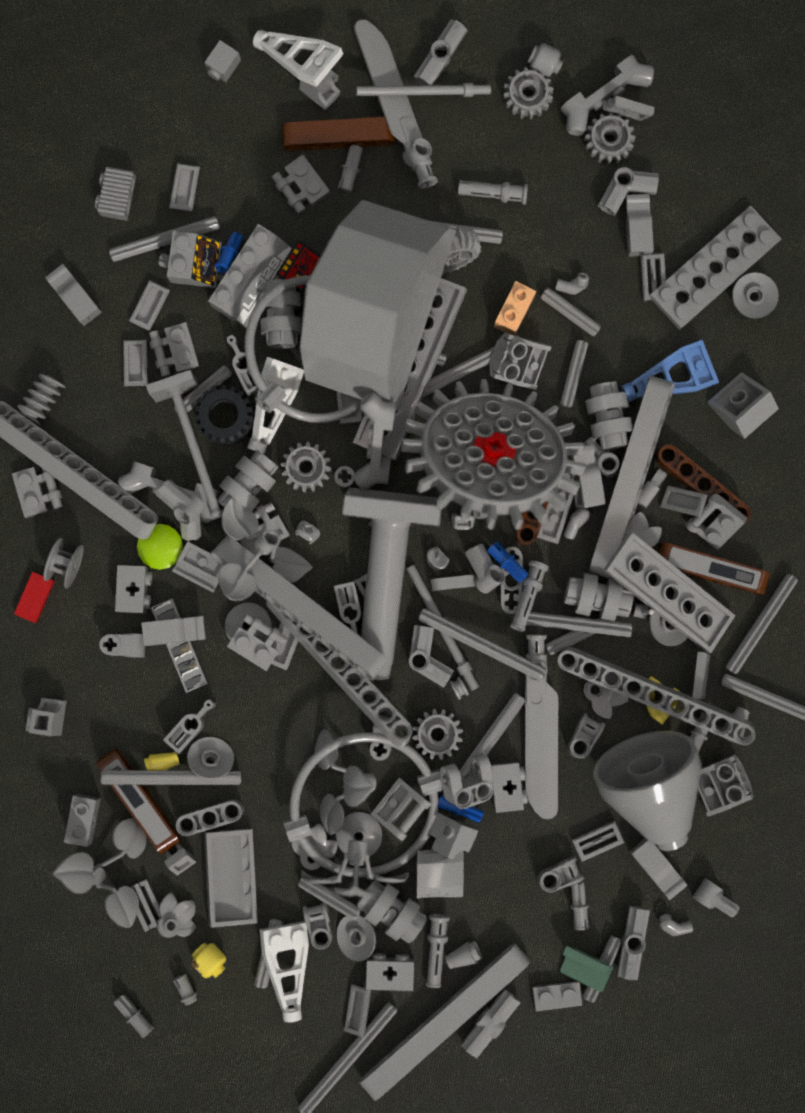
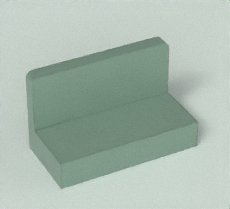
M566 946L563 953L566 958L560 972L599 992H603L614 966L573 946Z

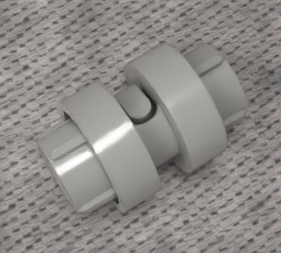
M287 279L267 281L264 284L265 292L260 294V299L272 287ZM296 287L277 295L264 309L267 312V317L260 320L261 335L266 336V345L270 348L285 349L295 347L298 344L297 336L302 334V318L296 317L295 311L300 310L302 307L301 293L296 292Z
M616 381L591 386L592 398L586 400L585 403L587 414L589 416L595 415L596 423L590 426L592 439L600 440L602 451L627 447L629 444L627 434L633 432L631 417H624L623 409L629 407L626 392L618 391Z
M258 450L250 459L243 455L235 465L240 472L234 479L227 475L219 485L224 491L217 501L224 507L233 498L238 506H242V509L246 507L249 511H253L260 502L255 496L261 488L268 492L276 481L271 476L278 469V466Z
M583 573L581 579L569 577L564 604L575 606L576 614L589 616L591 610L599 611L600 619L614 622L617 616L629 617L634 594L624 589L615 579L608 578L606 584L598 583V575Z
M372 881L366 890L375 892V896L361 897L357 903L358 908L365 912L364 919L374 926L380 921L387 926L385 934L395 941L402 938L407 943L413 942L427 921L426 916L419 912L420 905L410 898H407L405 902L397 898L399 890L391 884L386 883L383 886L377 881Z

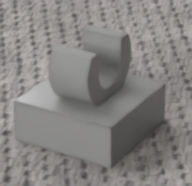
M176 844L178 852L172 855L169 851L165 852L168 859L164 861L167 868L177 876L196 863L193 855L180 844Z

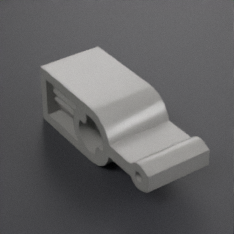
M626 195L628 257L652 254L654 246L650 195Z
M64 264L45 277L83 326L102 313Z
M230 335L227 337V342L236 353L232 362L233 367L248 397H251L258 393V387L256 384L253 387L249 378L251 374L248 365L246 369L238 368L241 366L240 361L246 360V355L244 352L240 353L236 338Z
M586 445L583 447L581 455L571 456L572 461L586 463L583 476L571 474L572 480L581 483L577 494L574 495L576 508H588L605 504L600 469L596 465L594 445Z
M355 582L336 585L334 590L340 616L344 622L351 624L352 631L360 636L357 631L356 622L361 618V608ZM344 588H346V590H347L349 603H347V598H346V594H345V589H344ZM349 607L357 610V617L353 620L344 615L345 610Z
M204 616L142 623L144 646L206 639Z
M209 699L204 702V707L199 713H191L184 716L163 741L178 754L182 753L204 727L203 716L209 709L215 707L216 702L213 699ZM188 719H196L198 721L197 729L195 727L191 729L188 727Z
M646 838L629 851L669 900L688 886L655 844L649 842Z

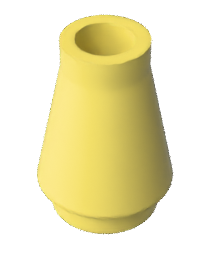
M176 751L152 754L144 759L147 771H167L180 764Z

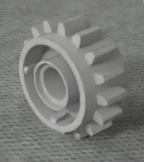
M524 67L522 72L515 71V77H508L509 84L504 86L506 93H504L503 99L508 100L506 107L513 109V115L518 113L521 119L524 116L532 119L535 114L540 117L542 109L548 110V103H551L553 99L550 95L553 93V87H548L551 80L544 78L545 73H538L535 69L528 70L527 67ZM524 90H531L534 95L526 97L522 92Z
M612 112L609 113V116H604L603 113L600 114L599 120L594 118L591 122L592 126H588L586 130L589 134L585 135L584 138L585 141L589 142L586 145V150L591 149V157L596 156L598 162L605 160L607 164H610L613 160L619 163L621 156L626 158L628 156L627 150L632 151L633 145L631 143L635 140V136L631 135L634 128L628 126L629 120L624 121L621 118V114L613 116ZM608 134L614 136L615 141L608 142L605 140L604 136Z
M307 442L306 446L303 447L300 443H297V449L294 450L290 447V455L284 454L283 456L287 461L286 463H281V467L286 468L282 476H289L286 483L288 485L294 483V490L302 487L303 493H306L307 488H311L315 492V486L323 487V479L329 480L326 472H330L332 469L326 466V464L331 462L330 458L324 459L326 451L319 452L318 444L313 448L310 442ZM303 462L312 463L313 468L309 473L300 471V466Z
M435 709L432 710V715L424 712L425 719L418 718L419 727H413V730L417 731L418 735L412 737L414 740H419L415 747L423 748V756L427 752L430 753V759L438 755L440 760H443V754L445 753L451 757V750L458 751L459 749L456 742H462L463 740L458 737V734L462 733L463 729H457L456 727L460 721L456 720L453 722L454 714L451 713L447 717L445 716L444 709H442L440 714H437ZM435 728L443 729V739L439 741L432 739V730Z

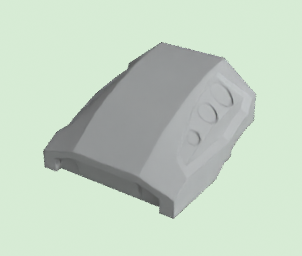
M505 332L497 340L490 359V376L517 386L536 390L538 386L536 383L547 353L551 350V346Z
M735 754L701 768L698 791L704 802L708 817L754 798L748 776L741 761Z
M417 850V898L463 897L464 851L459 852L454 859H450L434 850Z

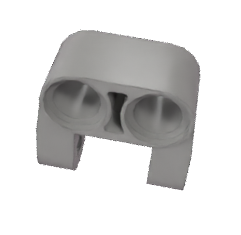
M484 753L471 757V776L461 779L460 772L455 764H450L440 769L444 798L460 809H466L486 802L493 795L491 764Z

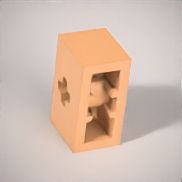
M516 281L495 321L494 328L504 333L507 332L515 335L534 299L536 291Z

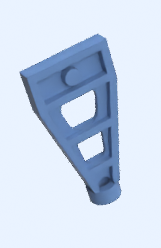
M703 340L681 347L631 383L621 385V391L626 392L628 402L643 398L648 379L657 373H662L665 380L672 381L669 370L678 362L685 363L690 380L680 383L674 382L672 394L697 392L718 384L719 380ZM633 386H635L638 389L637 394Z

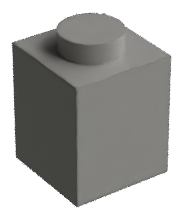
M220 40L205 61L207 73L217 81L221 79L227 82L241 59L239 52Z

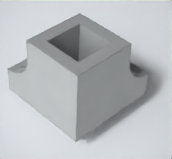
M330 70L317 87L300 80L299 90L326 110L340 95V90L335 86L339 76Z
M41 698L38 708H29L26 731L46 736H61L67 701Z
M438 812L428 834L436 838L432 846L434 851L447 858L454 859L461 851L470 852L478 830Z

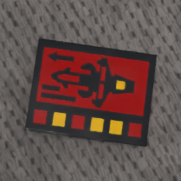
M297 240L276 272V275L281 279L312 275L322 256ZM306 285L296 286V289L302 292Z

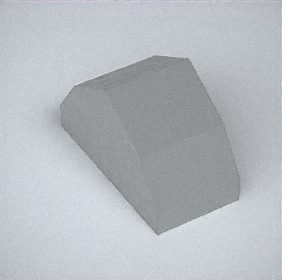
M362 200L338 225L307 283L300 344L305 380L361 400L368 393L375 392L384 402L396 403L395 410H398L456 231L440 224Z

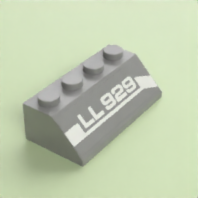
M258 224L208 300L211 307L244 328H247L251 313L260 300V294L265 292L264 284L270 280L281 279L276 275V272L292 248L277 235Z

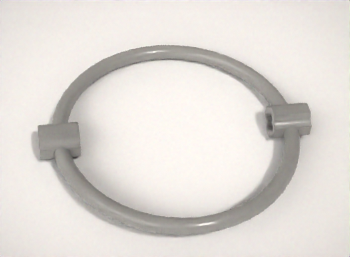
M304 275L278 283L258 301L251 313L246 328V361L250 374L261 392L255 399L263 410L270 413L277 408L293 418L307 422L325 423L337 421L360 409L361 399L357 398L350 405L330 413H308L295 409L282 401L287 395L280 385L273 381L268 385L266 384L255 358L254 337L262 312L280 293L296 286L307 285L312 275Z
M367 732L342 736L321 747L303 765L291 792V819L283 821L289 842L298 840L304 851L315 862L329 871L338 874L341 865L321 855L307 838V836L312 835L306 814L301 816L299 814V801L303 785L315 765L326 755L340 747L358 742H376L392 746L406 754L420 769L422 775L417 776V781L423 797L429 795L431 806L429 807L424 828L414 844L396 859L383 865L371 867L372 873L382 875L401 867L417 854V850H421L430 837L428 833L438 812V792L443 790L440 770L431 771L428 764L416 750L408 744L401 747L395 746L384 734ZM346 866L343 875L354 877V868ZM359 868L358 877L368 876L366 868Z

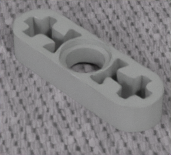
M516 547L506 548L505 550L509 554L510 551H514V555L518 556L516 561L522 566L523 557L521 551ZM502 569L506 577L509 573ZM504 580L501 583L500 605L505 613L514 614L516 613L517 606H514L513 610H509V606H505V601L509 600V593L504 594V589L508 591L518 589V595L513 594V600L519 603L522 595V582H518L515 587H509Z

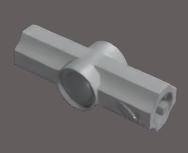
M451 19L438 40L432 44L431 51L414 76L421 85L433 86L444 67L449 64L451 56L467 33V29L462 23ZM442 50L447 55L438 57L435 53Z
M629 905L625 932L622 936V949L617 971L618 977L638 980L642 953L645 949L649 909ZM633 937L638 938V946L629 948L628 941Z
M504 989L490 1008L487 1007L480 1014L475 1022V1027L461 1043V1046L470 1055L478 1058L492 1039H496L503 1031L506 1021L521 1003L520 1000Z

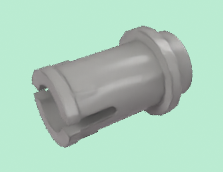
M186 973L173 979V983L182 998L180 1000L181 1003L184 1002L185 1006L198 1000L196 996L198 993L197 991L194 992Z

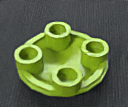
M156 524L148 539L138 538V555L143 563L150 568L159 570L170 568L177 563L182 553L183 543L181 536L177 530L169 525Z

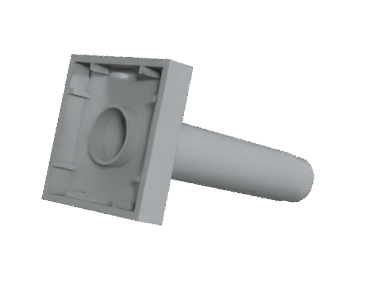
M350 487L345 494L343 515L372 519L361 638L388 660V663L374 678V680L390 679L391 666L394 659L411 523L439 526L441 510L436 508L439 497L369 489L363 490Z

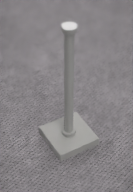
M191 370L148 384L146 387L149 395L156 403L168 398L173 399L212 512L210 517L211 519H217L222 517L223 510H220L181 394L194 390L199 386Z

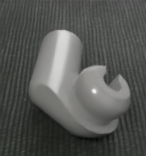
M579 273L570 282L558 279L555 290L572 295L578 294L588 286L589 276L586 273Z
M577 508L571 515L564 532L566 538L575 539L578 529L589 520L590 513L586 508Z
M663 914L659 918L661 929L671 936L693 932L691 921L676 923L669 914Z

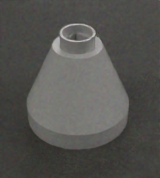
M655 731L626 739L605 752L597 761L593 771L601 797L649 842L656 844L660 850H675L682 847L688 841L701 772V760L694 741L689 736L680 732Z

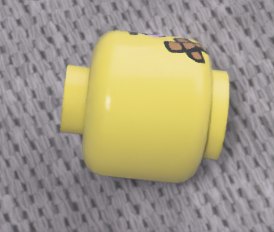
M203 943L191 955L193 957L192 966L204 978H209L212 975L217 978L226 969L223 966L226 962V956L214 943L208 945Z

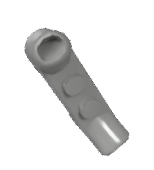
M631 55L616 66L614 71L616 77L585 99L581 92L569 99L561 107V111L567 117L566 131L576 136L584 134L586 132L588 114L594 109L595 111L602 109L605 100L612 96L621 95L625 91L624 87L628 84L642 87L650 86L654 75L652 65L639 64L635 56Z
M375 392L365 395L360 403V410L374 423V425L369 427L368 439H373L372 445H368L367 459H371V461L355 473V482L363 490H368L375 484L388 485L391 458L382 457L384 430L393 431L396 403L384 402Z
M134 461L130 472L118 479L119 486L129 494H133L147 486L153 488L152 493L156 494L165 482L154 478L156 469ZM197 483L194 492L179 487L186 494L196 495L202 500L205 509L200 513V517L203 522L208 523L215 520L210 517L212 512L201 484ZM214 489L216 498L218 499L220 491Z

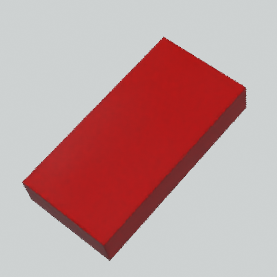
M32 572L14 614L37 623L55 581L52 579L44 581V576Z

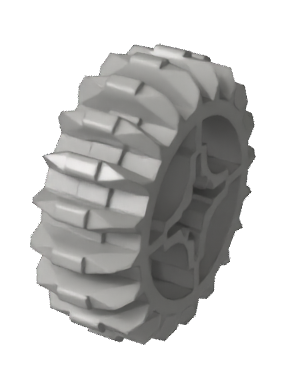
M467 227L453 229L456 233L442 274L445 272L451 273L453 270L466 267V264L472 263L473 259L478 257V254L481 252L480 240L473 229Z

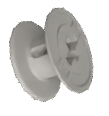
M59 538L55 542L46 562L44 581H49L54 572L65 576L64 587L68 589L79 570L84 546L79 545L75 552L71 554L63 551L64 541L63 538Z

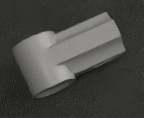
M479 544L465 552L477 575L475 585L479 591L489 593L504 582L505 574L503 570L493 564L483 544Z

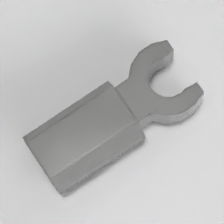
M659 469L652 480L646 482L642 488L638 504L644 508L648 507L660 489L658 487L667 477V473Z

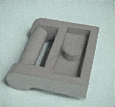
M713 494L708 500L709 503L704 507L701 516L690 518L686 523V527L689 531L697 533L718 550L746 522L747 517L720 495ZM715 509L721 510L722 512L707 527L702 524Z
M398 778L371 815L403 841L407 836V831L424 809H428L431 806V803L404 780ZM416 800L418 803L399 827L395 826L394 824L412 801Z

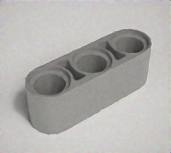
M231 799L185 813L177 820L176 829L181 835L190 836L235 822L243 815L244 806L239 800ZM228 805H235L238 808L237 816L232 817L228 815L226 810ZM210 811L215 814V823L210 824L205 821L204 815L206 812ZM188 818L192 820L194 825L192 830L183 828V819Z

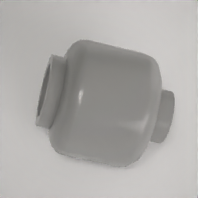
M541 43L539 46L535 45L527 61L530 63L531 70L535 69L538 73H545V78H549L552 73L557 74L563 61L559 60L561 56L560 51L546 43Z

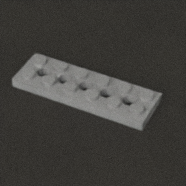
M750 206L651 293L650 297L680 330L773 248L781 238L755 209ZM743 234H752L754 243H746L743 240ZM726 249H736L738 253L737 258H729L726 254ZM710 263H718L721 266V272L713 273L709 268ZM693 278H702L704 287H695L693 285ZM684 292L688 297L687 302H678L676 293Z
M633 532L627 534L603 570L706 653H712L736 616ZM634 559H637L640 563V568L637 572H634L631 568V562ZM651 573L657 576V582L654 586L648 581ZM668 587H672L674 590V597L671 600L666 597ZM687 600L691 603V611L689 613H685L683 610V604ZM703 614L708 617V624L705 627L700 623V618Z

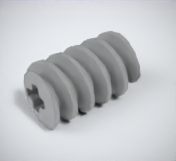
M44 374L38 375L42 381L41 383L33 382L37 390L28 389L31 398H22L26 406L20 404L17 406L23 415L39 425L41 424L37 418H46L42 410H51L47 403H56L52 395H61L57 388H66L51 376Z

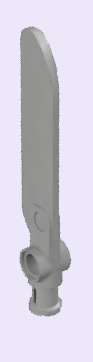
M357 21L354 25V31L373 85L404 86L389 44L383 34L369 21ZM407 95L378 96L391 134L404 144L403 160L412 168V171H416L419 188L425 189L435 185L438 179L433 175L431 169L432 161L430 154L432 153V147L421 135Z
M530 634L526 635V639H528L526 659L535 664L542 665L546 669V674L542 681H538L525 674V790L534 811L543 819H551L557 815L558 695L547 683V654H544V640L547 639V635ZM536 641H537V652H535Z

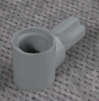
M592 437L588 438L583 445H594L595 461L601 474L608 478L616 476L620 470L618 457L612 454L610 450L602 451V447L596 440H593ZM611 460L616 465L612 470H605L602 467L603 463Z
M704 878L693 895L695 900L707 908L713 909L716 907L730 917H734L739 910L737 904L723 896V889Z

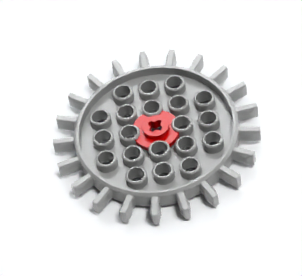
M482 379L479 393L468 394L462 382L458 381L454 390L457 398L449 400L439 389L434 390L432 400L439 406L438 409L433 410L420 401L418 402L415 414L427 420V423L423 424L407 419L405 432L421 436L422 439H403L401 452L420 453L421 458L407 460L405 470L406 473L426 471L428 477L419 481L417 490L421 493L436 486L443 493L438 498L437 509L441 510L453 500L463 506L461 522L465 523L470 517L471 511L474 510L487 513V528L493 529L497 515L510 514L514 528L520 529L523 521L521 512L531 510L540 523L545 522L548 513L541 504L546 501L561 512L565 510L567 500L556 492L558 488L573 495L577 494L581 483L565 477L564 473L583 476L586 463L567 460V456L581 455L584 445L583 443L564 442L563 437L572 435L575 425L569 423L556 427L551 420L556 417L559 407L554 405L542 413L533 407L537 397L536 392L533 391L524 402L511 397L513 393V384L507 383L503 395L489 393L487 380Z

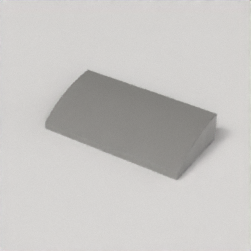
M253 829L204 831L209 926L213 928L258 923Z

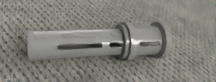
M460 180L458 195L501 199L503 203L515 201L526 205L528 184L519 186L510 185L509 182H505L501 185Z
M529 561L528 575L522 581L524 589L510 626L518 631H525L536 594L542 589L543 585L541 583L544 574L549 569L547 565L538 561Z
M430 914L431 927L430 934L427 935V939L430 942L426 986L440 988L444 944L448 941L446 930L450 916Z

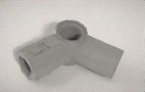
M627 167L618 169L598 207L603 212L615 216L628 192L656 195L659 181L658 173L632 171ZM621 176L627 178L628 184H620L617 178Z
M167 480L157 491L156 496L174 510V515L180 522L182 538L186 541L197 540L201 536L200 513L205 509L204 503L196 495L186 494L174 482Z
M414 625L409 665L413 670L444 688L454 670L430 656L434 628ZM417 654L423 655L426 659L425 665L421 668L415 667L412 663L413 657Z

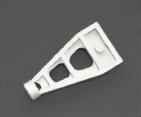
M259 30L253 39L255 48L265 51L296 78L315 87L320 84L343 55L341 47L319 39ZM283 43L293 45L285 55L277 51ZM301 50L314 51L303 65H299L294 61V58Z
M267 357L261 375L267 385L273 381L282 386L287 395L282 401L291 405L298 392L304 370ZM256 404L253 433L247 448L254 451L258 450L265 454L267 445L270 444L285 413L275 408L273 410L275 414L269 426L264 427L266 410H263Z
M304 921L260 930L262 955L282 1010L284 1022H296L302 1019L301 998L309 946L307 926ZM294 949V965L292 968L281 970L276 959L277 953ZM294 975V990L284 993L281 978Z

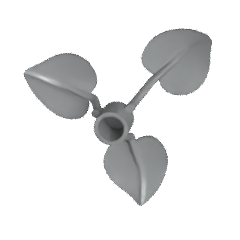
M233 498L227 502L222 513V526L226 534L234 540H241L244 536L247 540L257 539L255 541L257 553L244 569L238 564L229 563L223 566L219 572V584L228 599L241 601L248 598L255 591L256 579L247 571L261 555L271 553L270 562L274 564L272 569L290 583L298 581L312 569V565L302 556L288 548L279 547L280 536L276 531L269 529L263 534L262 532L255 534L259 523L252 511H249L246 507L242 509V506H238Z
M323 729L320 732L316 741L315 752L334 740L327 729ZM338 749L332 751L317 763L323 770L331 767L334 770L345 773L344 794L336 798L332 794H327L320 806L321 822L325 831L330 836L340 831L344 823V810L339 802L344 799L347 805L351 807L357 806L376 788V778L372 773H363L356 766H350L346 769L334 763L338 759Z
M134 817L119 822L113 831L114 845L119 850H122L119 854L97 864V866H93L94 863L91 856L82 852L75 853L61 862L53 872V875L70 891L77 894L87 892L93 885H96L98 889L103 888L111 891L113 894L108 895L105 899L107 914L116 924L124 928H130L134 923L139 909L138 896L128 886H121L116 890L114 887L103 884L102 882L106 877L103 867L123 857L125 853L132 859L137 858L143 853L146 846V834Z
M349 840L348 853L344 855V860L337 876L324 878L312 876L303 870L301 871L302 880L308 883H341V877L348 860H350L349 865H354L353 887L350 889L336 888L334 893L345 896L357 895L360 897L375 896L373 891L358 889L359 866H363L364 861L368 873L367 879L386 883H400L406 881L409 876V872L394 877H382L372 873L369 855L367 854V841Z

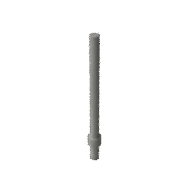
M473 83L433 86H356L355 92L356 96L462 95L463 97H473L475 94H490L491 86L473 85Z
M415 565L408 567L407 571L427 609L442 616ZM440 631L458 665L457 670L460 676L463 675L471 691L479 688L471 672L473 669L469 661H465L454 638Z

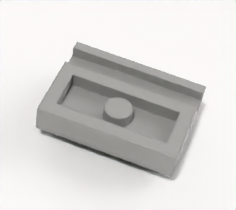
M187 541L172 571L214 593L219 584L218 575L223 566L212 557L211 553Z

